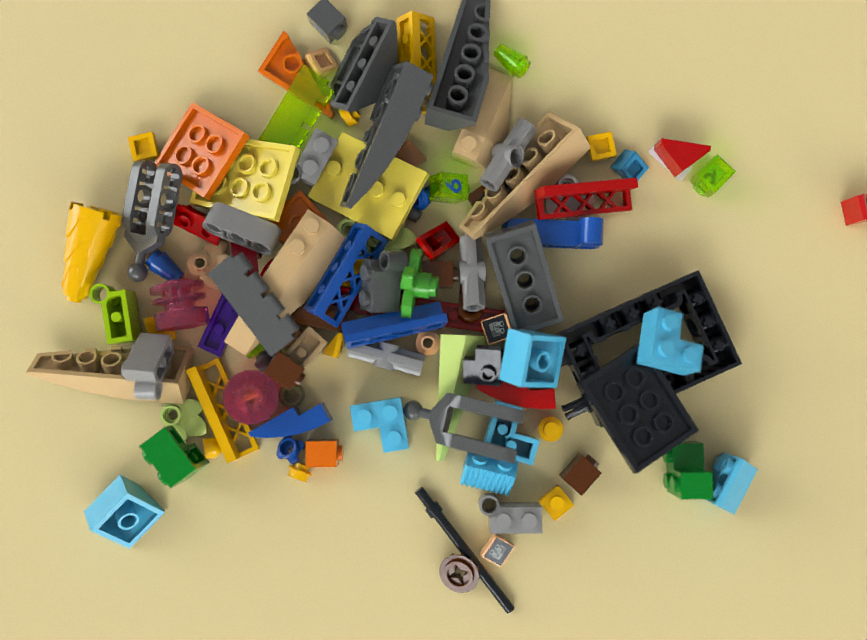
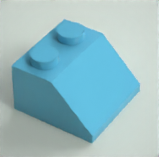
M508 328L499 379L518 387L557 388L566 337L531 330Z
M119 475L90 504L84 513L90 531L130 549L165 511L139 484Z

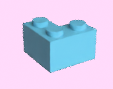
M658 307L643 314L637 364L683 376L700 372L703 345L680 339L682 313Z
M402 396L350 406L354 432L379 428L383 453L409 449L410 447L405 415L403 413Z
M495 399V404L522 410L519 406ZM490 416L483 441L517 449L516 461L533 466L540 440L516 432L518 425L516 422Z

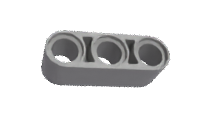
M220 202L213 204L202 224L203 228L209 233L263 255H271L282 234V230L277 225Z

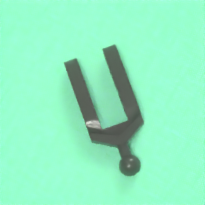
M137 160L132 165L122 214V224L125 228V239L132 249L136 251L135 261L127 270L128 277L134 282H141L146 279L148 275V269L145 266L146 254L164 245L166 236L172 231L183 174L177 164L162 163L156 168L155 163L152 161ZM143 168L147 170L146 175L142 173ZM140 181L144 182L145 185H139ZM140 190H142L144 194V198L141 202L138 201V193ZM163 194L166 195L164 206L161 205V196ZM133 218H137V223H133ZM158 222L162 223L161 228L157 227Z
M447 393L431 410L423 408L417 401H410L405 404L403 413L407 419L411 421L419 418L429 420L437 444L500 461L515 463L517 449L450 433L448 430L453 408L524 424L525 410L452 393Z

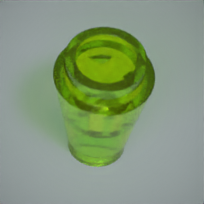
M500 44L494 51L493 56L497 58L512 77L516 76L520 79L531 65V62L527 60L528 56L504 44Z

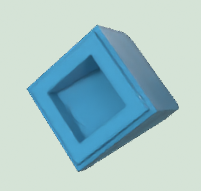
M627 149L610 166L622 179L637 177V180L649 168L636 151Z

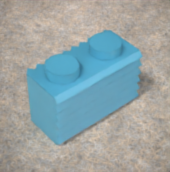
M467 452L460 484L508 496L516 479L518 461L515 460V463H509Z

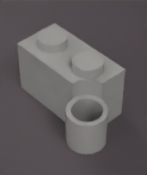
M316 128L297 161L295 167L297 179L291 181L290 185L300 180L313 187L334 151L338 140Z
M140 333L136 342L132 344L130 354L122 364L121 373L125 380L136 381L134 386V396L136 399L158 401L161 398L163 390L162 381L175 354L170 335Z
M489 492L480 496L478 501L479 508L484 515L488 516L490 534L542 533V507L539 502H499L497 497ZM485 499H494L496 502L494 508L491 510L484 509L482 503Z

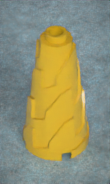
M70 202L65 235L67 242L63 260L65 261L61 286L63 287L62 293L66 295V300L81 303L82 299H87L89 296V291L95 284L99 269L102 270L109 247H112L123 216L92 205L83 207L84 203Z

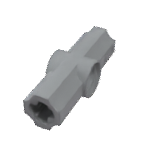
M518 119L505 141L494 145L491 152L492 161L479 180L484 187L490 191L497 192L511 169L518 168L523 164L525 158L524 149L537 130L532 123L526 119Z
M465 234L460 236L459 283L462 284L463 309L475 312L485 309L484 283L486 282V264L482 258L481 237L473 240Z
M386 342L348 349L347 355L348 357L373 363L377 367L392 371L396 369L415 376L421 375L426 355L400 349V346Z

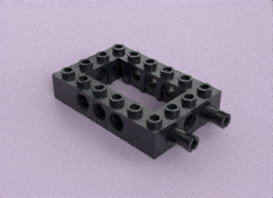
M699 270L555 333V335L566 337L561 367L565 365L570 367L576 383L600 369L597 363L599 359L597 355L593 354L592 344L603 342L614 334L629 330L630 327L643 321L644 313L658 307L668 310L679 308L694 342L703 345L700 372L683 376L661 370L676 394L737 367L742 362ZM583 394L581 398L561 405L562 411L567 412L564 415L568 421L588 411L595 425L603 427Z

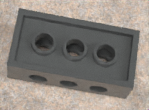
M533 219L484 234L512 329L535 331L564 322L536 223ZM513 250H523L519 258L514 259L510 257ZM526 273L530 275L529 279L525 282L517 281L521 274ZM529 298L537 299L533 305L525 304Z

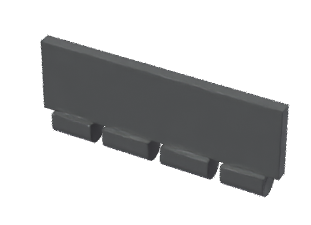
M243 253L235 257L229 255L212 269L208 275L272 357L296 338L293 333L300 327L289 313L280 318L279 314L285 308L273 292L264 297L263 294L269 290V287L257 271L248 276L247 273L254 267Z

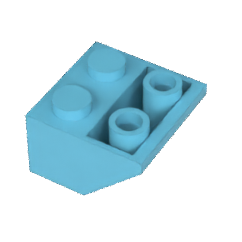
M722 452L721 455L715 458L712 464L713 499L705 500L735 515L758 469L739 457Z

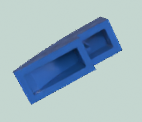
M324 402L301 414L298 406H295L248 433L251 437L259 438L286 437L318 428L332 421L333 418Z

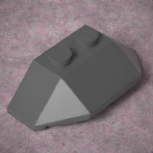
M375 17L371 24L353 39L331 82L332 100L330 105L333 108L351 113L376 103L390 67L398 61L397 26L394 20Z

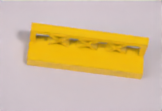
M410 11L396 18L398 64L408 61L434 75L431 81L434 87L437 78L435 18ZM420 22L426 23V35L420 29ZM422 45L427 51V59L421 54ZM431 90L430 94H429L428 97H427L428 100L430 99L432 90ZM422 102V105H421V107H423L422 114H426V108H427V107L423 106V102Z
M217 358L201 366H194L186 370L227 464L260 449L256 437H251L248 433L252 431V428L244 411L236 401V392L221 359ZM216 365L220 373L217 383L209 381L204 370ZM219 388L228 391L230 395L227 406L218 403L216 399ZM229 411L237 413L240 418L237 428L229 426L226 421ZM239 434L247 436L252 447L240 452L236 444Z

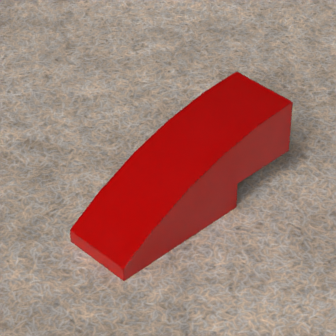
M503 381L501 386L476 384V389L508 404L534 409H556L554 388L529 389V387H518Z

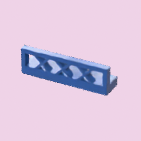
M355 222L303 309L338 328L361 289L362 279L360 273L354 274L353 265L355 261L368 257L379 258L388 240L367 224ZM370 236H372L379 242L374 251L367 252L366 243ZM350 280L351 290L348 294L341 296L340 286L343 282ZM337 302L338 312L332 319L324 313L330 304Z
M440 301L416 306L411 319L401 317V310H399V312H388L342 322L341 328L346 349L445 328L448 319L446 313L443 314Z

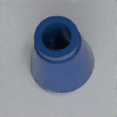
M157 249L145 262L149 267V271L172 282L174 285L185 274L166 251L162 252Z

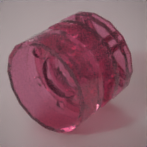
M175 279L149 288L150 296H162L151 300L152 306L164 307L165 309L154 314L156 332L178 331L205 326L211 323L208 307L196 306L195 302L206 298V293L193 292L204 288L203 280Z
M245 370L235 374L227 382L223 392V404L227 413L235 421L246 425L260 424L268 420L275 413L279 403V392L275 382L265 373L257 370ZM250 390L254 394L259 395V398L255 399V404L250 405L249 401H244V397L248 396V391Z

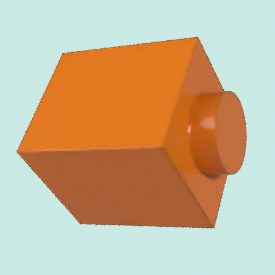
M309 439L306 441V467H337L339 460H343L344 448L343 445H339V439Z

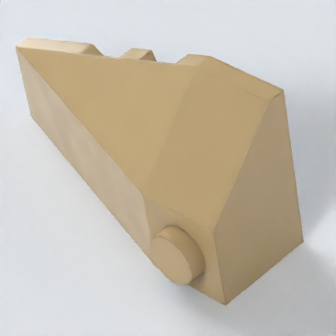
M489 68V82L476 125L461 129L452 151V159L481 171L486 170L492 161L491 152L494 145L499 142L503 143L508 136L511 76Z

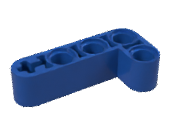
M584 217L578 221L533 219L536 223L543 248L597 249L603 245V218ZM511 218L501 225V229L532 219Z

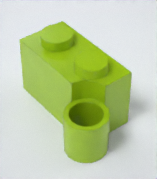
M95 284L92 286L89 296L94 303L101 304L107 344L121 345L136 342L139 334L142 333L136 292L125 289L116 291L114 287L105 284ZM105 288L107 291V296L102 301L100 298V292Z

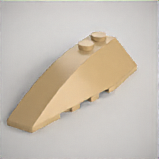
M548 112L535 125L537 130L524 149L525 158L523 164L518 168L511 169L497 192L485 188V196L481 201H476L459 225V228L475 240L504 224L535 202L534 190L556 184L591 148L578 126ZM505 183L512 190L510 194L505 190Z
M310 210L306 211L262 277L269 287V290L263 294L264 297L273 292L285 308L279 314L280 318L288 313L291 315L297 308L308 301V298H310L346 238L329 222ZM238 316L224 340L225 343L245 356L260 344L240 316Z
M122 345L112 346L111 350L97 351L96 348H89L81 353L74 354L71 350L37 353L26 372L29 376L54 384L103 396L136 401L184 404L191 387V381L186 370L193 367L194 349L193 347L173 346L175 354L162 381L163 390L158 401L135 398L134 386L136 381L125 380L121 373L122 364L127 360L131 348L123 349Z

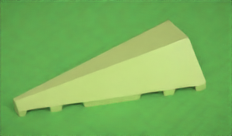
M440 334L438 402L447 393L468 397L472 384L463 383V359L465 356L475 355L477 345H487L485 336ZM453 408L448 432L455 433L463 411L462 409ZM437 444L436 461L445 460L449 447Z

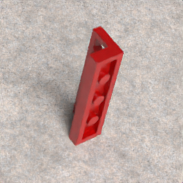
M637 177L540 187L534 190L538 220L631 211L630 190L638 188ZM622 192L624 206L618 207L610 200L615 193ZM592 195H597L603 201L598 209H595L588 203ZM569 197H574L581 203L576 211H571L564 205ZM550 199L557 205L553 213L545 214L543 200Z

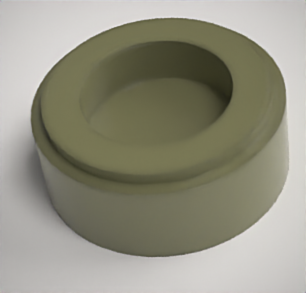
M300 384L298 387L293 385L290 390L284 386L279 390V400L286 407L298 406L305 398V391Z

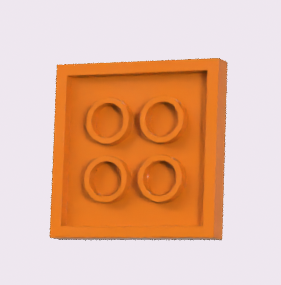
M192 102L154 163L156 168L162 163L177 164L183 173L181 183L210 201L250 136Z

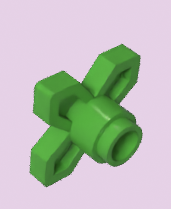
M412 249L408 267H405L401 277L400 289L404 290L401 304V317L412 318L416 299L419 297L430 299V296L436 297L438 293L439 277L433 276V273L421 272L423 250Z

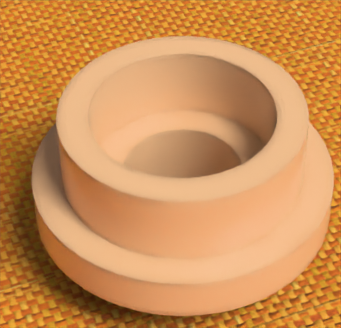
M433 331L422 332L417 336L415 345L421 354L429 356L439 350L440 339ZM430 338L433 341V345L430 348L424 347V339Z

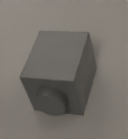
M320 0L307 13L310 24L330 44L335 39L339 40L346 33L348 26L345 17L328 0Z

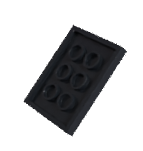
M639 343L577 383V386L629 468L635 474L699 431L662 371L637 364Z

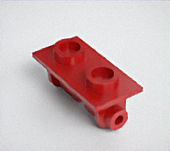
M178 203L174 225L216 246L219 245L220 237L209 233L202 226L206 218L205 214L192 208L189 204L186 206Z

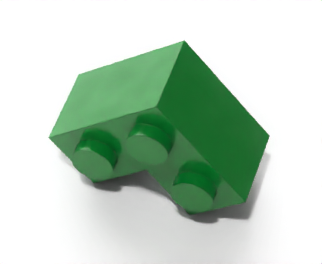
M173 425L162 428L139 446L143 451L142 456L144 460L150 465L153 464L158 471L157 476L159 480L170 488L185 482L209 464V461L195 443L187 445Z
M683 441L663 455V461L666 463L667 473L663 475V484L667 488V492L681 500L713 499V473L704 469V443Z

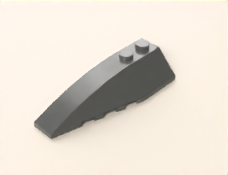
M490 0L461 1L426 108L425 125L446 131L476 125L489 82Z
M408 61L390 67L369 119L373 121V125L369 131L365 132L362 139L366 145L365 149H362L357 154L355 160L357 172L350 175L340 206L351 209L387 169L404 143L414 122L420 118L423 111L421 105L424 98L428 97L432 90L433 84L431 81L434 75Z

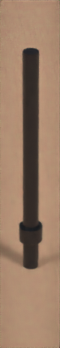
M423 486L416 490L415 494L426 507L425 511L429 517L436 520L461 554L463 553L469 559L473 558V563L479 566L478 572L482 582L507 614L512 612L515 608L442 513L443 509L439 503L432 500Z

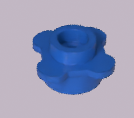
M286 436L278 445L277 457L279 459L285 458L289 463L295 464L298 462V456L300 451L304 449L305 444L302 440L296 441L291 436Z

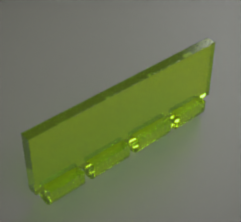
M303 64L258 140L285 145L292 144L300 148L310 132L302 127L303 124L306 123L313 127L323 111L315 104L318 101L326 106L334 93V90L327 86L329 81Z

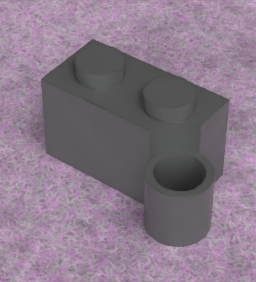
M384 250L379 258H362V266L360 268L362 280L359 293L360 309L371 313L399 312L401 272L407 267V255L404 251Z

